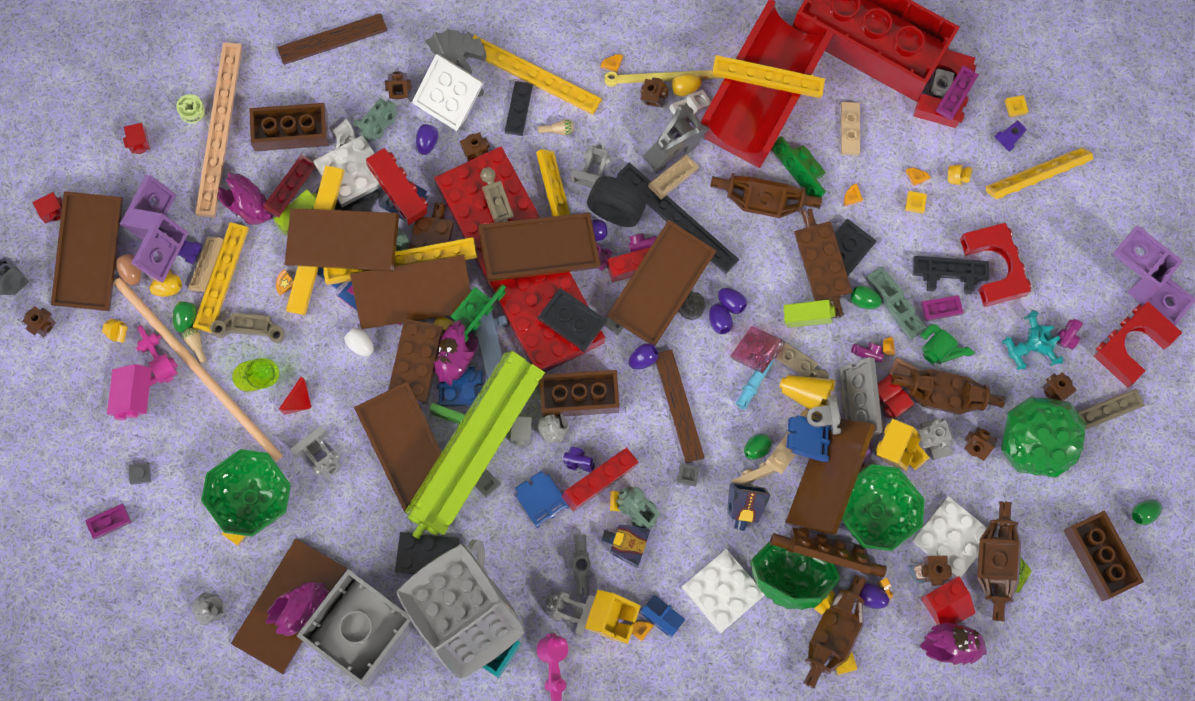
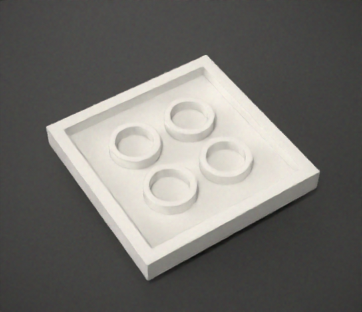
M436 54L412 103L454 130L460 131L484 82L442 55Z
M363 135L314 160V165L322 176L325 165L345 170L337 198L342 207L381 187L366 166V158L375 153Z
M948 496L912 542L929 556L947 555L952 575L954 577L960 576L961 578L978 557L980 538L987 527Z
M727 549L681 587L720 634L765 596L755 581Z

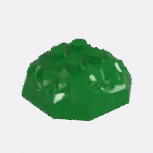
M1030 396L1008 412L1001 451L1017 472L1056 478L1062 473L1069 471L1072 466L1079 462L1081 452L1084 449L1086 423L1070 402Z
M239 449L206 473L201 501L224 533L254 537L287 512L291 484L268 453Z
M871 464L858 474L841 521L863 548L893 551L923 527L925 499L900 468Z
M770 541L750 562L754 579L760 591L764 593L766 598L772 599L774 604L786 609L804 610L817 607L828 597L830 591L840 580L835 564L799 553L787 552L784 548L770 545Z

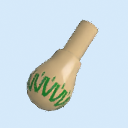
M568 119L552 123V125L538 126L539 133L553 132L554 134L567 136L574 130L573 122Z
M195 328L187 329L183 333V339L192 351H195L200 364L207 361V358L202 350L200 333Z

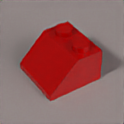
M960 576L921 598L937 625L943 623L958 624L976 613L970 592Z

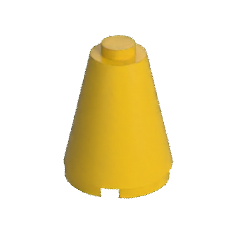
M787 375L786 378H782L779 388L782 389L784 395L810 410L814 407L828 405L827 396H831V391H834L835 380ZM814 412L815 414L822 416L819 412Z

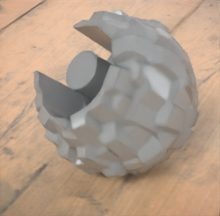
M554 414L548 415L539 420L538 432L549 444L563 442V439L569 432V423L562 414L556 417Z
M207 592L202 593L195 599L192 614L195 615L196 621L204 626L208 625L214 620H220L224 616V602L217 595Z

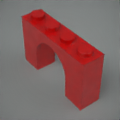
M947 50L936 69L955 73L954 81L963 66L975 72L977 65L974 62L976 57ZM921 94L917 100L913 117L956 128L958 123H962L965 113L962 110L963 107H966L969 97H965L955 116L950 120L936 112L942 99Z
M1006 222L967 232L961 236L960 242L965 256L983 251H993L1001 255L1007 263L1008 273L1006 278L984 284L979 288L978 292L984 307L1026 297L1031 292V282L1026 278L1024 273L1025 266L1023 262H1020L1018 247L1013 243L1012 231L1007 227Z
M1146 302L1143 306L1141 304L1136 306L1132 311L1134 315L1131 318L1127 316L1120 323L1122 327L1119 330L1115 328L1107 336L1109 341L1107 343L1103 341L1096 347L1097 353L1093 356L1127 388L1134 384L1146 371L1128 354L1125 348V338L1129 332L1138 331L1145 333L1163 350L1169 347L1183 333L1150 302Z

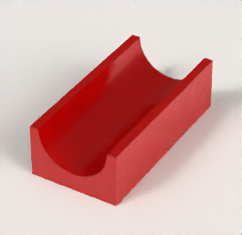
M768 0L738 53L736 60L812 75L834 33L827 30L823 34L815 35L797 30L786 23L777 13L775 8L776 1ZM724 78L701 120L703 126H707L709 129L704 134V139L760 168L801 94Z
M804 0L796 13L792 26L808 34H823L827 30L833 32L834 35L825 52L917 102L960 26L912 0Z

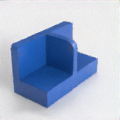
M656 595L652 596L639 613L670 638L685 621V618L673 610L670 604L668 606Z

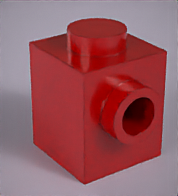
M142 122L124 126L126 137H123L125 148H129L131 153L143 154L146 150L150 149L147 131Z
M52 192L32 202L39 217L45 224L61 219L63 203L61 196L57 197Z

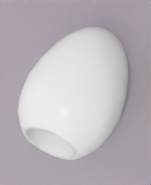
M353 328L345 335V343L354 353L365 357L373 353V343L362 329Z

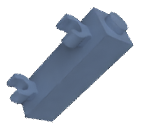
M492 311L487 316L484 314L481 317V324L476 329L487 379L502 357L496 328L508 327L507 316L493 319Z

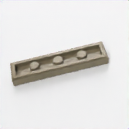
M1137 389L1078 411V414L1086 423V430L1142 408L1145 405Z

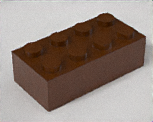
M325 103L249 108L250 138L254 151L329 146L328 115Z
M404 318L388 390L408 381L417 402L428 404L435 374L434 360L437 358L440 339L444 334L443 326Z
M617 370L544 374L539 380L542 417L553 414L556 417L560 416V414L563 416L619 413Z
M1105 510L1063 530L1101 601L1111 599L1144 582Z

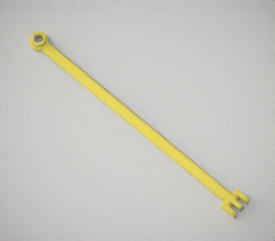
M712 70L622 75L608 72L605 74L604 82L607 86L614 87L617 84L644 83L645 79L652 80L653 77L660 78L663 81H672L681 74H695L701 80L721 79L722 77L711 75ZM613 76L615 79L610 80L608 77Z

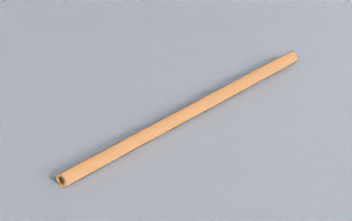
M121 277L117 278L114 281V285L275 462L278 461L283 454Z

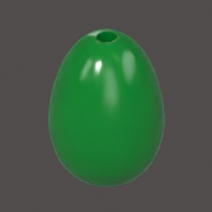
M864 285L856 286L850 296L852 303L862 309L874 310L879 308L882 303L877 292Z
M179 301L175 305L172 318L177 332L184 333L192 327L197 314L194 304Z
M764 433L752 436L744 447L745 457L755 460L766 456L772 448L771 438Z
M1154 499L1144 500L1133 508L1132 518L1139 525H1149L1160 516L1162 505Z

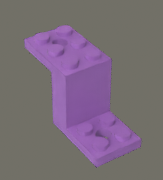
M145 175L120 225L143 240L131 264L157 282L163 283L189 232L166 216L176 194L151 175ZM154 196L155 203L152 206L150 201L151 198ZM155 252H157L158 258L156 261H154Z
M1136 225L1113 252L1116 258L1140 276L1127 293L1142 305L1150 302L1176 326L1195 302V298L1170 279L1183 260L1140 226ZM1137 247L1144 250L1143 256L1137 254ZM1165 298H1170L1173 301V306H1168L1165 303Z

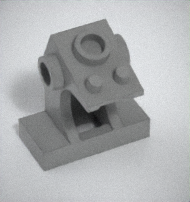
M595 143L585 151L583 160L587 161L584 170L573 169L571 182L592 188L598 177L602 176L605 166H609L611 156L609 151H606V146ZM590 163L601 165L598 174L588 172Z
M937 418L921 423V429L918 432L924 449L929 448L933 461L951 456L950 446L953 445L952 442L955 438L949 422L944 421L943 418Z
M321 425L290 450L297 459L306 453L314 463L312 468L317 475L320 476L322 474L325 478H328L342 467L338 462L341 458L334 450L329 451L321 441L328 436L327 431ZM323 449L327 456L317 462L313 456Z
M565 592L551 593L545 603V612L550 614L549 618L559 622L561 619L577 624L575 635L583 637L585 625L595 597L589 595L586 604L569 599L570 595ZM565 603L576 607L573 617L562 613Z

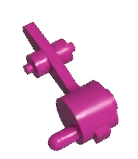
M138 326L137 329L143 339L137 342L138 346L135 348L143 353L149 350L154 360L148 363L154 374L151 376L150 386L157 382L161 384L165 381L168 383L174 380L173 377L178 374L175 369L178 365L174 358H169L166 353L159 356L154 347L160 343L159 339L162 337L160 334L155 335V333L148 336L143 326Z
M556 633L546 634V637L538 642L536 652L541 661L549 664V679L545 682V689L550 692L551 701H562V691L566 688V682L561 679L559 662L567 657L569 649L567 640L557 636Z

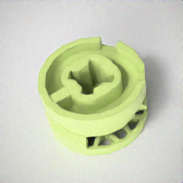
M187 94L177 101V112L183 121L196 123L204 117L205 107L198 96Z

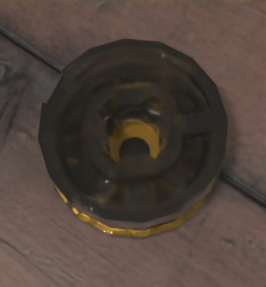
M691 291L678 310L680 315L687 320L698 319V316L703 314L705 308L703 296L698 292Z

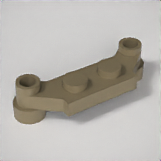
M232 312L231 317L226 320H216L210 325V331L218 338H224L229 333L267 336L272 342L280 344L284 341L285 337L283 329L275 326L271 322L270 316Z

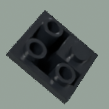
M3 257L0 259V295H16L29 281Z

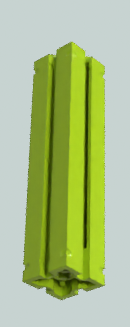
M510 351L503 354L500 362L497 363L413 497L411 504L406 508L407 519L418 524L412 535L415 538L419 539L424 530L436 536L438 534L445 535L448 526L460 511L535 390L538 381L545 374L544 371L525 361L526 359L515 352Z

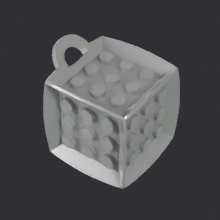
M474 539L467 546L460 544L428 563L408 579L396 592L411 622L434 651L437 658L449 672L461 679L498 657L525 633V628L515 610L487 574V570L484 567L485 549L482 541ZM475 550L477 551V560L473 556Z

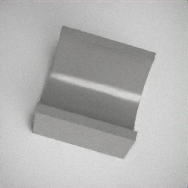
M348 569L301 629L297 637L358 684L368 688L415 626L406 612Z

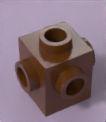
M394 71L392 74H389L388 80H385V91H389V99L408 98V90H412L411 79L407 77V73Z
M660 78L645 79V83L641 87L640 100L645 105L663 108L664 100L668 97V87Z
M480 132L470 134L465 139L459 141L467 161L487 153L490 147L487 138H482Z
M35 306L26 312L22 320L27 325L25 328L34 336L38 333L43 338L52 330L56 323L51 318L52 314L43 307L40 310Z
M1063 372L1059 375L1054 373L1046 378L1047 383L1042 387L1048 398L1064 401L1077 391L1072 385V380Z
M977 427L974 432L970 431L965 437L966 445L964 449L970 455L985 461L994 449L997 438L993 437L989 431Z
M926 556L923 558L924 565L921 566L922 577H925V582H931L932 586L944 585L943 582L948 581L952 575L951 565H948V556Z

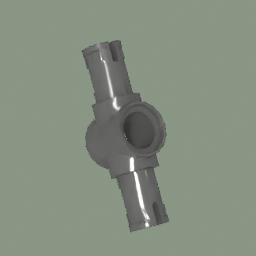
M574 535L575 553H573L574 578H576L577 596H582V589L584 590V596L589 595L588 577H590L591 562L587 552V535H581V541L579 535ZM578 561H585L587 568L579 570L576 567V563Z

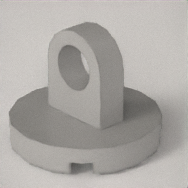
M827 396L828 405L811 408L807 414V421L813 427L831 426L833 435L840 434L841 428H838L840 414L836 396ZM814 412H819L822 415V420L818 423L813 422L811 419V415Z

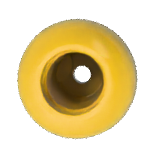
M681 74L672 80L673 92L677 96H688L701 87L702 80L695 74Z
M168 273L163 283L154 280L150 284V292L159 297L173 296L182 289L181 279L174 273Z

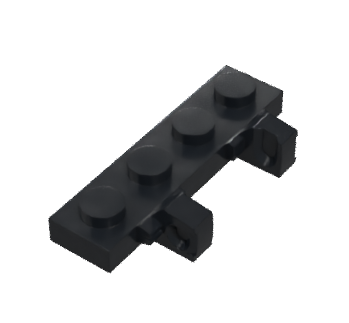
M914 256L913 276H923V281H927V291L931 292L936 290L937 280L940 281L941 278L960 279V282H964V294H972L974 284L977 285L978 281H988L989 261Z

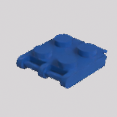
M468 367L460 379L452 381V385L445 381L444 384L443 381L439 382L437 385L439 390L437 405L471 406L482 387H476V385H483L482 370ZM443 389H445V401H443Z
M801 415L790 417L788 419V432L790 433L787 434L786 447L792 449L794 454L828 462L827 449L830 445L828 432L831 426L813 427L808 423L807 417Z
M542 471L530 478L533 483L532 485L526 480L515 487L518 492L516 498L536 528H539L540 524L550 517L553 519L555 514L564 508H569L550 475L545 476ZM548 513V515L537 521L539 518Z

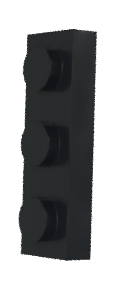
M515 81L505 133L523 136L533 84Z

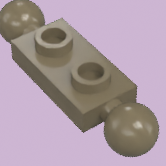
M486 167L481 171L480 177L484 182H487V186L482 187L493 221L494 223L500 221L507 222L509 218L514 216L502 182H494L495 171L490 167Z
M773 337L766 341L765 347L767 351L779 353L775 359L800 375L806 377L813 375L816 378L829 379V374L825 369H816L818 362L786 342L782 347L780 346V341Z

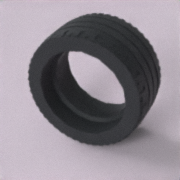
M610 176L598 177L587 199V206L594 214L608 222L623 227L636 226L647 204V197L641 190L626 181Z

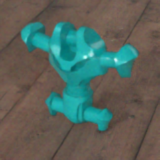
M1033 309L1024 317V320L1029 319L1031 328L1028 329L1027 342H1020L1018 346H1015L1012 341L1013 337L1008 336L1002 341V344L1005 343L1008 348L1009 357L1015 360L1018 366L1016 370L1026 368L1028 364L1023 361L1021 356L1028 355L1031 350L1039 352L1043 356L1047 355L1052 361L1050 366L1063 364L1064 362L1063 356L1058 357L1053 351L1060 339V336L1053 338L1050 332L1055 327L1053 325H1038L1036 317L1039 313Z

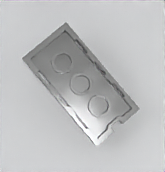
M869 357L858 361L857 366L849 364L840 367L845 420L872 423L876 426L873 436L880 435V433L885 431L886 423L881 421L875 359Z

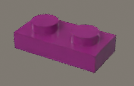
M959 295L923 301L921 303L925 321L959 316L964 313Z
M123 503L85 520L94 540L132 523Z

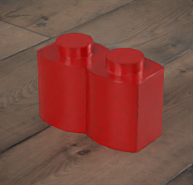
M890 374L877 383L879 403L883 406L882 410L885 416L896 420L910 410L914 403L901 386L891 384V380L894 379H891L892 375Z

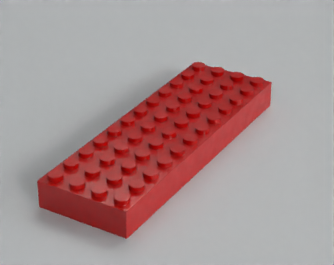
M500 146L434 177L435 185L463 238H474L477 258L474 259L492 293L494 294L501 284L506 286L504 289L505 295L501 300L498 301L496 299L504 316H507L508 323L529 363L546 373L584 354V352L537 320V317L560 288L587 307L589 306L570 272L487 281L478 225L494 223L482 190V187L487 186V182L481 179V171L486 167L492 168L496 174L494 182H502L514 216L509 218L508 221L540 218L504 149ZM602 330L585 353L605 344L606 337Z

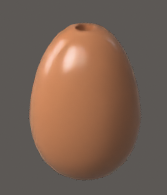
M132 254L119 257L116 261V268L121 278L127 284L137 285L141 280L142 273L140 269L131 264L135 257Z

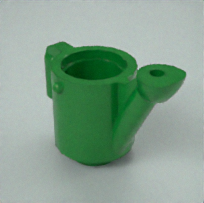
M936 324L929 325L920 335L924 340H927L934 332V335L922 347L923 357L930 364L934 365L936 363L940 365L962 356L969 357L975 354L967 346L965 348H958L956 339Z

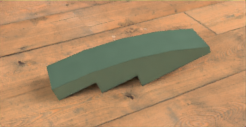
M880 267L868 274L866 278L908 338L912 340L922 334L926 326L915 314L914 307L904 297V291L885 269Z

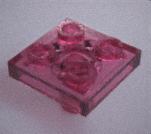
M751 326L731 354V358L763 374L784 343L781 339Z

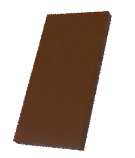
M64 191L51 297L52 306L110 311L123 205L122 197Z
M291 208L284 265L393 272L399 214Z
M590 213L478 225L487 281L598 269L601 266Z
M668 220L606 317L645 342L656 346L716 253V250Z
M465 254L394 265L393 272L362 270L350 273L361 329L403 323L404 318L417 321L452 315L471 291Z
M408 381L354 407L404 513L442 453Z
M840 419L838 428H841V433L833 435L832 430H829L828 440H830V445L827 449L829 461L822 462L809 458L785 521L786 524L836 535L876 427L874 424Z
M295 538L231 644L284 674L303 641L297 637L299 632L290 636L277 634L276 629L278 625L266 623L269 615L267 611L275 603L276 598L301 586L302 583L311 581L324 583V587L331 592L347 568Z

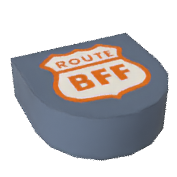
M924 562L908 567L911 577L916 583H926L925 577H922L921 566L924 565Z

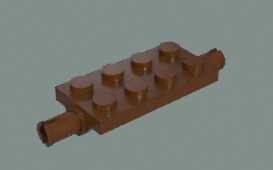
M435 202L432 217H421L415 221L409 249L451 241L454 222L443 219L446 208L444 203L440 202L439 206V202Z
M808 209L807 212L803 210L801 215L805 228L794 231V235L814 301L829 300L831 306H835L836 317L832 318L835 319L838 315L842 317L844 313L840 299L844 295L851 294L852 289L831 221L816 224L813 210Z
M792 527L790 537L772 533L770 538V545L784 548L787 552L799 553L857 570L863 574H872L884 578L887 571L886 565L871 562L867 549L863 548L860 544H849L842 539H832L822 533L815 534L802 527Z

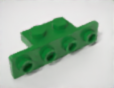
M782 136L778 137L771 150L800 187H806L805 193L807 195L823 197L826 191L817 181V179L826 174L822 166L804 145L792 149Z
M501 284L490 298L474 287L450 317L455 321L461 320L462 325H465V342L469 338L467 334L471 329L475 331L481 324V317L484 314L487 316L492 311L494 301L496 299L498 301L501 300L505 295V285Z

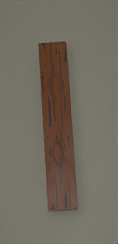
M380 13L278 46L277 48L283 65L387 32V27Z
M673 350L659 352L656 366L685 464L702 460L705 457Z

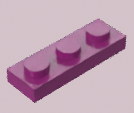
M963 66L936 109V112L952 120L979 74Z

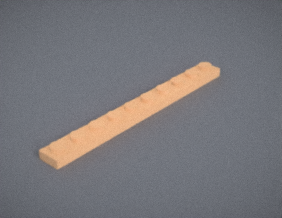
M223 42L195 212L197 216L216 218L219 200L218 188L221 187L242 55V44Z

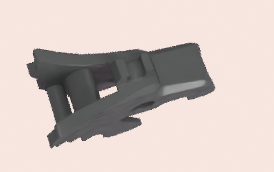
M447 29L444 33L434 32L433 36L426 40L430 50L435 55L440 54L457 66L461 65L470 74H472V69L466 61L468 57L486 61L487 54L481 39H473L470 32L463 34L458 30ZM481 88L477 97L484 95L483 88Z
M687 103L683 106H677L669 125L658 137L657 142L643 156V159L649 163L655 174L666 167L665 164L684 148L685 154L693 151L700 144L699 140L704 138V134L709 130L707 126H703L693 113L692 107H689ZM690 122L695 126V129L689 124ZM679 134L682 135L680 138H678L677 140H675V137H676L677 135H679Z

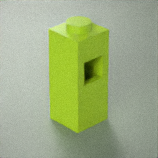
M306 189L288 205L280 218L275 217L273 219L276 226L286 236H288L290 209H314L317 194L314 192L311 194Z
M829 300L783 305L784 321L787 328L833 323L832 317H836L835 306H831Z

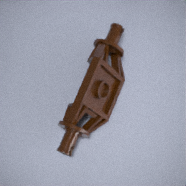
M732 173L729 179L712 176L710 188L726 190L728 192L727 198H730L742 211L775 218H782L796 211L801 212L803 206L820 209L822 197L806 195V187L802 186L801 189L789 184L754 177L735 176V173ZM734 188L744 191L743 197L733 191ZM787 199L798 200L797 204L786 205Z
M913 369L909 376L894 372L891 378L894 379L891 380L892 385L907 387V394L912 396L924 408L961 415L975 410L984 411L987 405L1003 408L1005 402L1002 401L1006 400L1005 396L991 394L989 385H981L966 376L934 369L921 371ZM917 388L924 390V394L917 391ZM971 401H977V404L970 403Z
M999 501V519L990 520L989 527L980 538L977 579L986 595L985 600L993 603L992 621L1005 622V605L1014 603L1012 598L1019 583L1021 539L1017 529L1019 523L1011 520L1012 502L1007 501L1005 503ZM997 526H1000L998 537H994ZM991 584L995 585V596H993Z
M855 575L848 590L839 589V594L833 600V604L829 609L826 608V611L823 613L809 642L808 658H806L805 662L811 668L805 681H803V684L806 686H811V688L815 689L822 673L831 674L832 670L847 662L864 626L863 605L865 601L859 596L867 581L863 577L859 578L858 575ZM856 603L855 612L852 613L853 605ZM830 656L833 657V659L827 664V666H825L824 664L826 663L828 658Z

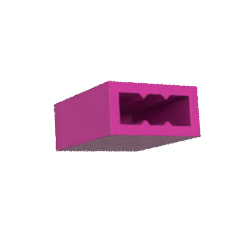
M132 364L112 369L107 415L114 416L115 420L125 421L127 418H138L139 415L147 414L152 368Z

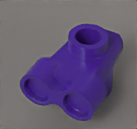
M1017 120L1003 132L999 131L994 137L1010 152L1015 147L1014 144L1022 138L1027 129ZM1018 128L1019 132L1012 134V129Z
M185 240L184 246L180 249L177 256L185 258V262L193 265L202 244L196 241L192 243Z
M570 447L569 453H564L563 462L568 469L577 470L579 468L591 473L595 467L593 458L585 456V452L580 448Z

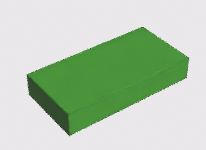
M431 403L429 408L432 415L456 424H460L465 416L434 403Z

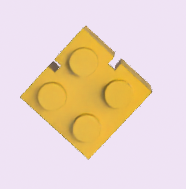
M892 419L891 423H888L885 428L883 440L877 445L876 455L885 463L907 471L913 455L904 452L905 448L915 452L921 437L914 427Z
M597 590L585 629L610 640L628 644L634 627L618 623V620L621 619L635 623L641 605L615 593Z

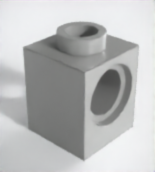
M936 69L932 78L929 95L943 99L953 83L955 73Z
M517 417L511 427V443H515V446L525 447L526 444H530L532 417Z

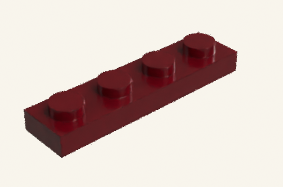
M301 154L268 198L263 209L280 218L316 168L314 161Z

